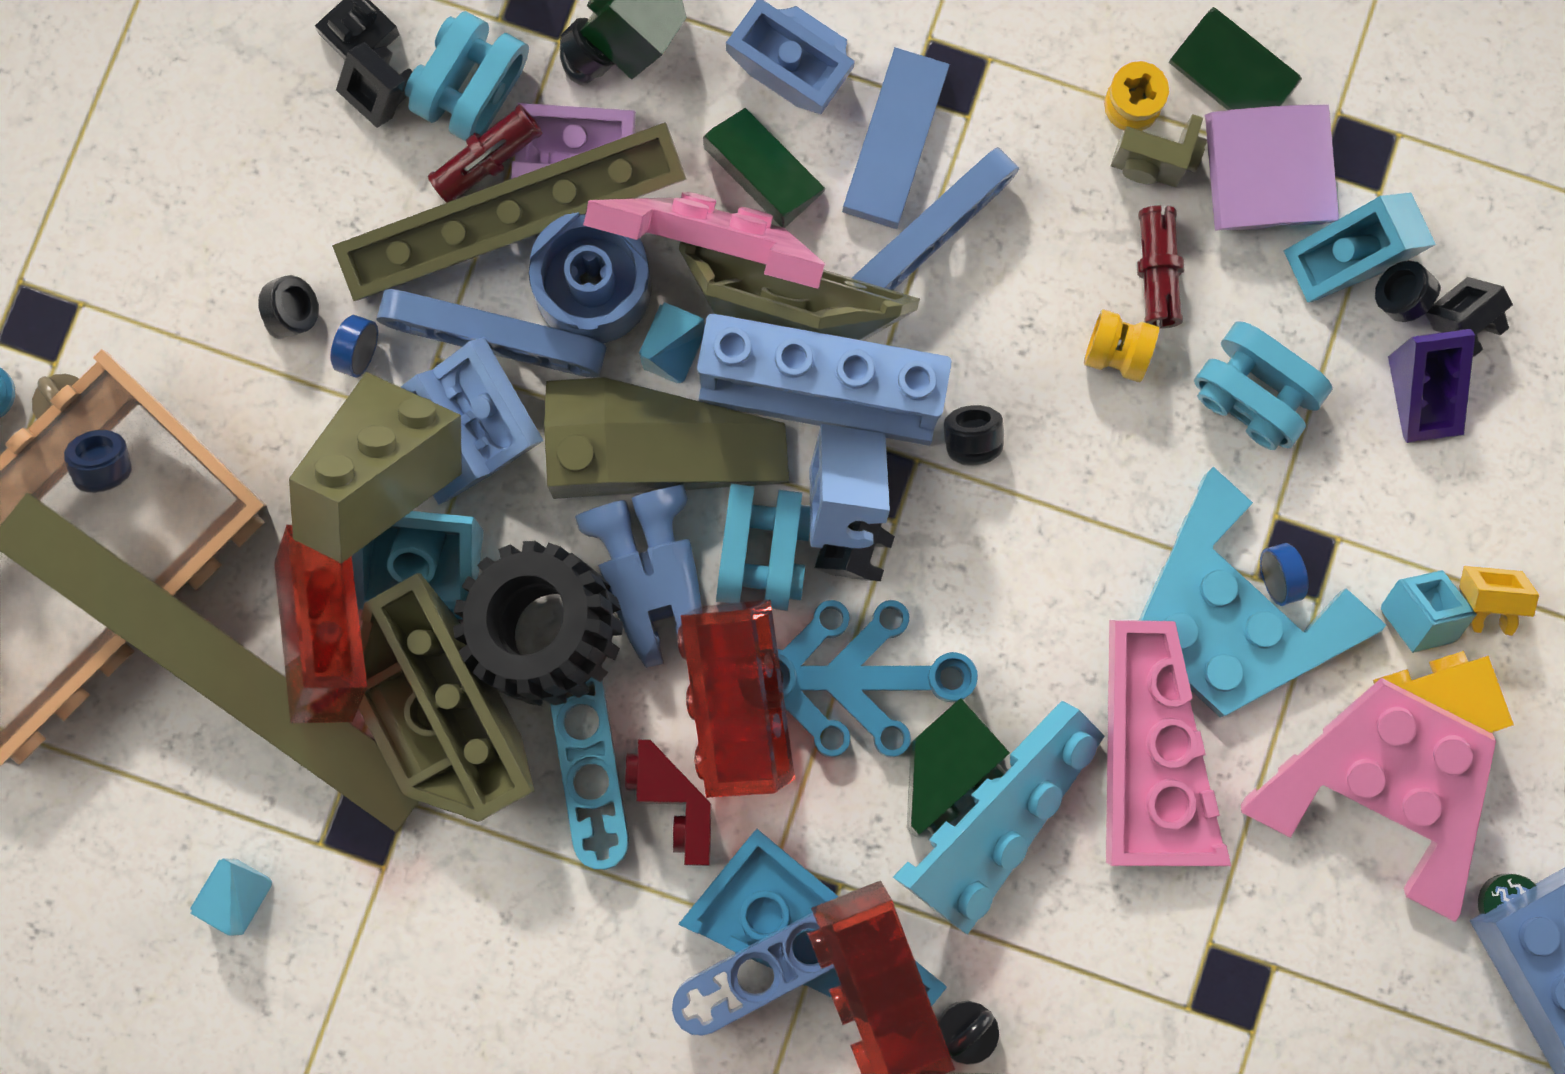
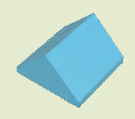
M411 511L351 556L353 609L363 610L365 602L414 574L420 573L457 619L463 620L462 617L454 613L456 600L466 601L469 592L462 588L468 576L475 580L478 578L479 567L477 565L480 563L484 530L474 517Z

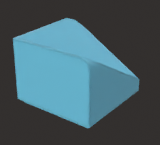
M668 303L660 304L639 352L643 369L675 383L685 381L703 339L704 319Z
M1443 570L1399 579L1381 604L1382 613L1412 653L1456 642L1477 615Z
M223 858L217 862L192 904L190 914L229 936L243 935L269 892L272 880L238 859Z

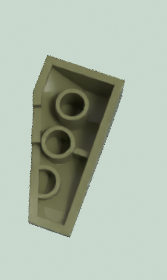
M606 377L546 381L544 416L547 487L553 499L646 493L677 485H684L685 490L725 488L730 487L731 483L748 486L789 483L785 423Z

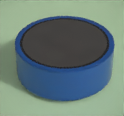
M351 315L341 323L335 334L330 354L331 364L335 371L355 378L360 377L366 371L377 346L378 326L376 322L357 315Z
M1288 543L1263 549L1260 556L1261 574L1266 589L1273 601L1280 606L1303 600L1308 592L1309 581L1305 564L1299 552Z

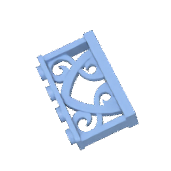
M709 314L706 318L697 365L701 384L699 401L731 410L821 426V424L881 432L885 433L886 438L930 446L934 428L943 413L952 361L950 357L719 314Z

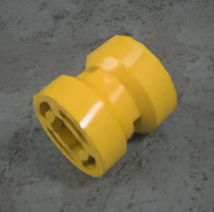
M1102 309L1087 347L1084 365L1098 370L1106 367L1120 370L1123 378L1140 383L1152 358L1159 334V327L1143 321L1135 325L1123 322L1118 313ZM1121 340L1119 348L1116 350L1118 341Z

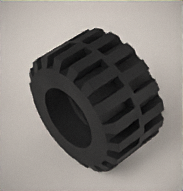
M523 541L522 552L511 544L498 549L501 559L495 562L489 557L484 558L477 565L482 571L480 576L476 580L468 576L462 585V588L469 592L466 601L456 600L454 613L463 618V623L453 626L454 638L466 645L459 650L464 663L475 668L472 673L481 681L528 704L542 706L543 700L554 706L567 703L566 693L568 692L578 698L590 692L586 682L591 677L601 682L608 674V671L601 667L606 657L616 660L620 650L618 646L612 643L613 636L623 635V622L613 615V613L621 610L617 597L608 591L611 586L604 577L572 552L569 553L561 546L549 542L545 548L537 541ZM559 594L563 603L564 614L558 634L544 649L533 654L520 655L515 641V630L520 615L534 600L546 595Z

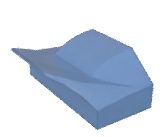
M756 0L726 41V52L751 77L796 107L818 114L823 113L855 64V61L846 55V38L797 6L787 9H776L764 0Z

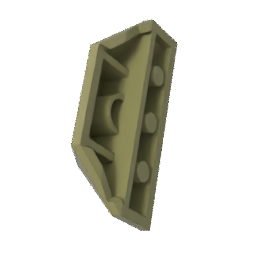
M681 241L679 245L681 255L714 314L865 341L918 309L920 298L823 270L820 285L817 289L765 275L766 264Z
M416 573L365 602L361 617L363 623L355 647L348 689L403 796L480 822L535 792L522 736L498 690L481 681L472 673L475 668L464 663L459 650L466 645L454 638L453 626L461 623L422 574Z

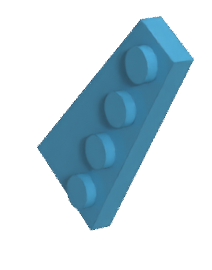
M756 828L678 925L697 934L699 933L737 953L840 897ZM856 910V915L841 925L838 923L837 913L824 918L835 931L840 951L853 945L845 937V933L857 927H863L867 934L874 933L877 930L873 924ZM809 928L802 930L796 935L792 949L799 961L805 964L819 963L827 955L829 942L821 931ZM888 937L878 945L803 984L909 1036L947 988L944 983ZM752 958V960L772 969L769 963L763 959Z

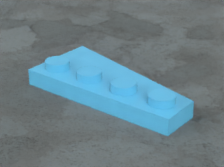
M1061 701L1010 754L1011 768L1002 778L999 777L993 780L987 778L971 795L975 806L960 822L953 826L946 821L929 839L934 849L917 867L907 862L893 878L949 923L968 935L978 919L988 912L994 896L1012 870L1023 861L1028 847L1047 819L1057 812L1063 796L1081 770L1092 761L1097 747L1105 736L1079 709Z

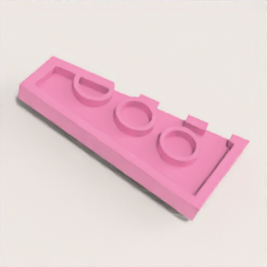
M1109 620L1106 863L1111 866H1231L1227 845L1223 844L1217 816H1220L1215 793L1214 790L1210 789L1203 756L1206 754L1201 732L1196 728L1190 700L1193 697L1175 621Z

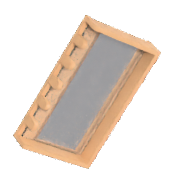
M101 349L93 357L97 362L72 386L66 385L50 400L53 404L28 429H20L6 442L5 446L7 449L0 455V526L26 493H31L173 596L187 583L197 590L222 566L214 556L230 540L240 548L265 523L258 513L266 504L108 352ZM109 430L118 433L126 441L132 464L130 476L121 485L104 492L90 493L77 489L72 482L64 460V451L68 444L77 436L89 431ZM0 552V766L10 758L18 765L25 761L46 740L38 730L54 714L65 721L90 696L83 686L99 670L109 677L135 652L127 644L126 640L2 552Z

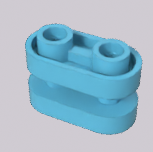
M467 11L460 13L456 18L450 16L443 22L435 39L436 49L426 66L420 64L414 69L405 87V95L409 97L408 107L412 113L431 123L436 122L445 111L451 113L449 132L464 141L475 132L481 136L487 131L520 77L529 53L528 44L508 33L498 37L493 45L487 43L489 24ZM474 64H479V68L464 92H459L458 90Z
M1237 321L1221 341V347L1231 359L1228 363L1217 359H1208L1194 379L1195 385L1200 390L1197 397L1213 412L1223 416L1230 413L1247 425L1246 433L1259 445L1269 450H1276L1278 446L1292 448L1306 428V423L1295 411L1299 406L1312 411L1319 410L1332 392V384L1319 370L1264 331L1246 322ZM1249 373H1252L1279 392L1277 397L1248 378Z
M731 483L716 602L740 605L742 587L766 590L764 608L788 611L789 599L801 600L805 565L794 563L797 540H809L810 505L801 504L802 492L778 490L776 507L753 504L755 486ZM750 528L773 531L769 566L745 563Z

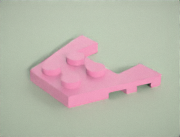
M682 192L681 198L589 200L583 223L587 227L638 240L646 233H651L766 264L765 275L817 289L819 288L825 266L821 259L784 227L772 225L773 216L771 214L746 207H739L738 213L733 214L715 209V199L691 192Z
M1380 678L1323 728V734L1299 755L1294 754L1282 764L1274 777L1259 790L1255 788L1241 803V813L1291 838L1322 785L1432 840L1404 886V892L1407 898L1456 922L1461 914L1496 740L1492 733Z

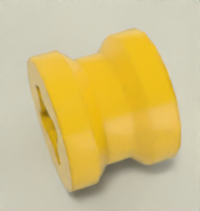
M1144 61L1131 62L1121 67L1114 75L1104 100L1105 113L1110 122L1124 131L1127 126L1140 131L1151 127L1159 117L1169 95L1168 80L1163 71L1154 64ZM1136 88L1135 91L1129 92V89Z

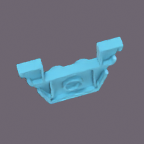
M1212 467L1202 477L1195 499L1177 533L1178 537L1165 566L1161 569L1139 619L1142 621H1175L1191 691L1219 717L1230 714L1374 636L1386 626L1380 618L1346 588L1340 591L1311 624L1302 631L1213 549V545L1253 502L1215 467Z

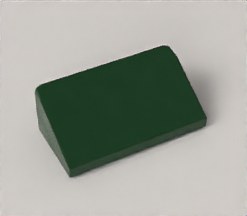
M1212 7L1205 14L1168 62L1227 110L1282 106L1302 80V77L1215 7Z
M746 108L713 127L703 136L704 149L768 214L773 216V219L781 227L785 228L825 191V187Z

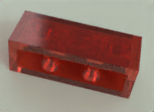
M286 525L274 566L290 723L353 722L366 692L367 680L352 556L343 563H340L294 540L292 525Z
M771 600L707 605L681 615V625L678 629L677 641L681 657L687 660L690 685L686 692V706L690 718L695 720L698 745L695 750L694 762L698 777L704 780L706 798L773 794L795 780Z
M880 880L812 907L811 910L818 929L807 934L820 968L823 969L832 965L840 985L829 989L842 1025L854 1021L861 1041L851 1044L850 1047L860 1073L946 1074L955 1070L895 906L882 881Z

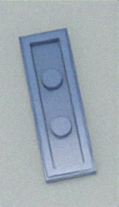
M894 47L846 195L843 213L898 229L950 64Z

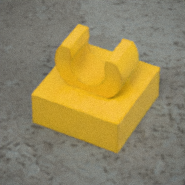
M1463 566L1459 588L1473 611L1477 614L1470 623L1474 632H1482L1484 620L1491 613L1501 614L1499 626L1505 635L1510 636L1518 628V615L1535 616L1539 594L1523 571Z

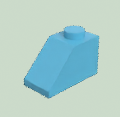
M1410 192L1379 196L1285 249L1284 253L1307 302H1314L1382 274L1389 267L1415 257L1435 246L1436 243Z

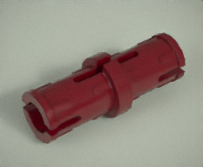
M519 104L515 107L514 111L481 136L476 132L466 139L468 146L435 172L432 171L427 177L433 188L446 203L456 200L489 174L496 177L503 172V163L532 140L539 138L543 132L530 113ZM500 140H506L469 170L465 169Z
M1161 205L1143 208L1138 213L1141 227L1142 258L1137 262V275L1143 278L1144 322L1157 326V320H1160V329L1176 327L1183 323L1179 276L1181 273H1184L1185 269L1184 259L1177 252L1175 219L1177 211L1172 206H1166L1164 208V215H1161Z

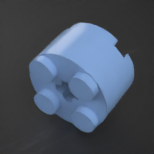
M579 212L566 214L550 223L540 233L532 247L529 281L538 309L551 328L583 335L603 344L617 340L629 333L640 322L650 302L652 293L651 277L644 245L640 238L635 240L584 226L585 214H579ZM585 272L591 277H595L600 273L601 281L596 285L590 282L582 285L580 276Z

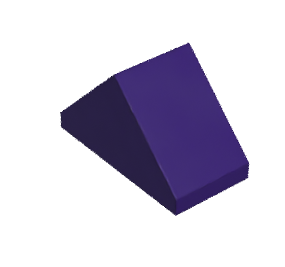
M1471 329L1414 336L1388 356L1402 435L1406 443L1464 435L1475 334Z

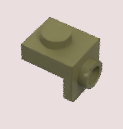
M1191 115L1178 143L1127 126L1117 144L1110 166L1123 170V175L1132 181L1141 184H1154L1157 181L1176 188L1187 170L1191 172L1197 171L1203 157L1207 139L1198 136L1203 117Z

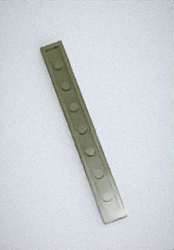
M26 493L0 526V552L397 833L419 803L415 799L403 796L372 737L31 493Z

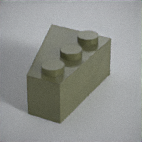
M366 372L289 478L293 539L340 563H343L462 474L461 415Z

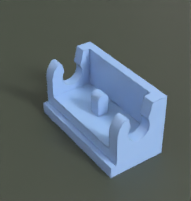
M821 424L809 468L811 547L823 548L824 544L849 548L870 547L874 544L873 534L865 530H851L848 525L854 521H864L868 524L887 522L890 506L885 433Z

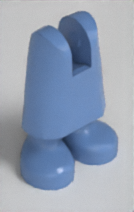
M684 485L662 488L631 498L647 541L648 549L645 552L640 553L637 551L632 533L631 516L626 500L608 503L575 516L579 531L589 537L599 538L609 552L611 560L598 565L602 577L611 586L608 591L618 599L621 610L616 612L617 616L623 622V629L636 654L646 668L664 664L660 649V637L658 631L655 632L653 622L672 616L675 617L677 624L675 630L682 642L686 657L704 652L703 613L690 539L675 541L673 533V519L684 509L688 500Z

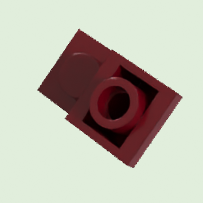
M638 739V753H627L626 790H637L636 802L639 804H686V816H674L673 853H685L684 865L710 866L711 803L651 740Z

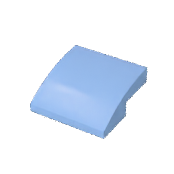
M485 337L469 341L432 370L415 375L401 386V388L427 398L461 415L462 474L433 495L438 505L447 502L481 482L544 441Z

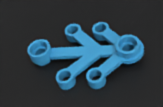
M835 600L821 603L814 612L813 620L783 650L775 648L762 649L754 653L745 663L742 671V686L747 697L753 703L763 708L784 707L814 737V745L817 751L823 756L831 758L840 756L847 750L850 744L849 730L839 721H829L802 691H828L873 736L875 748L880 754L886 757H897L903 754L910 745L911 735L909 729L902 722L891 720L863 691H932L942 701L956 702L960 698L963 700L969 696L975 689L978 680L977 669L972 660L957 652L941 655L934 661L932 666H861L888 638L900 636L909 624L908 610L902 603L895 600L882 602L876 608L872 621L827 666L801 665L826 638H836L847 629L850 619L849 612L842 603ZM835 609L840 612L843 619L841 626L834 630L824 628L820 623V614L824 610ZM885 609L897 610L902 617L901 626L893 630L884 628L880 623V613ZM775 668L782 673L783 683L779 688L769 690L762 686L760 675L765 669ZM954 668L960 672L962 684L958 689L950 690L942 685L940 675L944 669ZM890 727L898 729L903 735L902 746L896 750L885 748L881 742L883 730ZM827 728L838 729L843 735L842 746L836 750L826 749L820 740L821 733Z

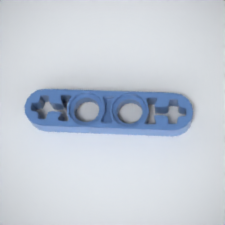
M999 147L993 149L852 278L894 290L996 197L1015 177L1019 167Z
M395 289L384 290L376 318L379 323L392 329L461 347L469 341L485 337L494 355L583 377H599L607 349L603 343L583 335Z
M861 888L851 891L688 978L679 986L673 998L672 1012L676 1023L682 1030L691 1035L703 1036L713 1033L878 945L888 937L893 928L894 913L891 904L883 894L874 889ZM864 900L869 908L880 905L883 914L875 919L878 929L874 933L867 934L863 927H857L845 933V937L853 945L840 951L835 931L824 918L837 913L838 923L841 925L856 915L853 907L856 902ZM809 928L821 931L829 942L827 955L823 960L815 964H805L799 961L792 949L796 935L802 930ZM752 958H759L768 962L774 973V981L765 992L758 994L749 993L744 990L737 978L741 964ZM722 972H726L730 991L742 1005L730 1009L729 1000L726 997L711 1007V1020L703 1022L698 1014L688 1017L684 1012V1008L691 1001L689 992L698 989L702 996H708L720 990L722 985L714 977Z

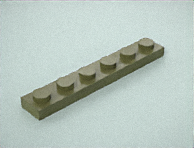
M664 122L334 244L332 247L353 301H358L538 235L559 217L577 212L579 214H586L589 200L635 199L687 180L667 123Z

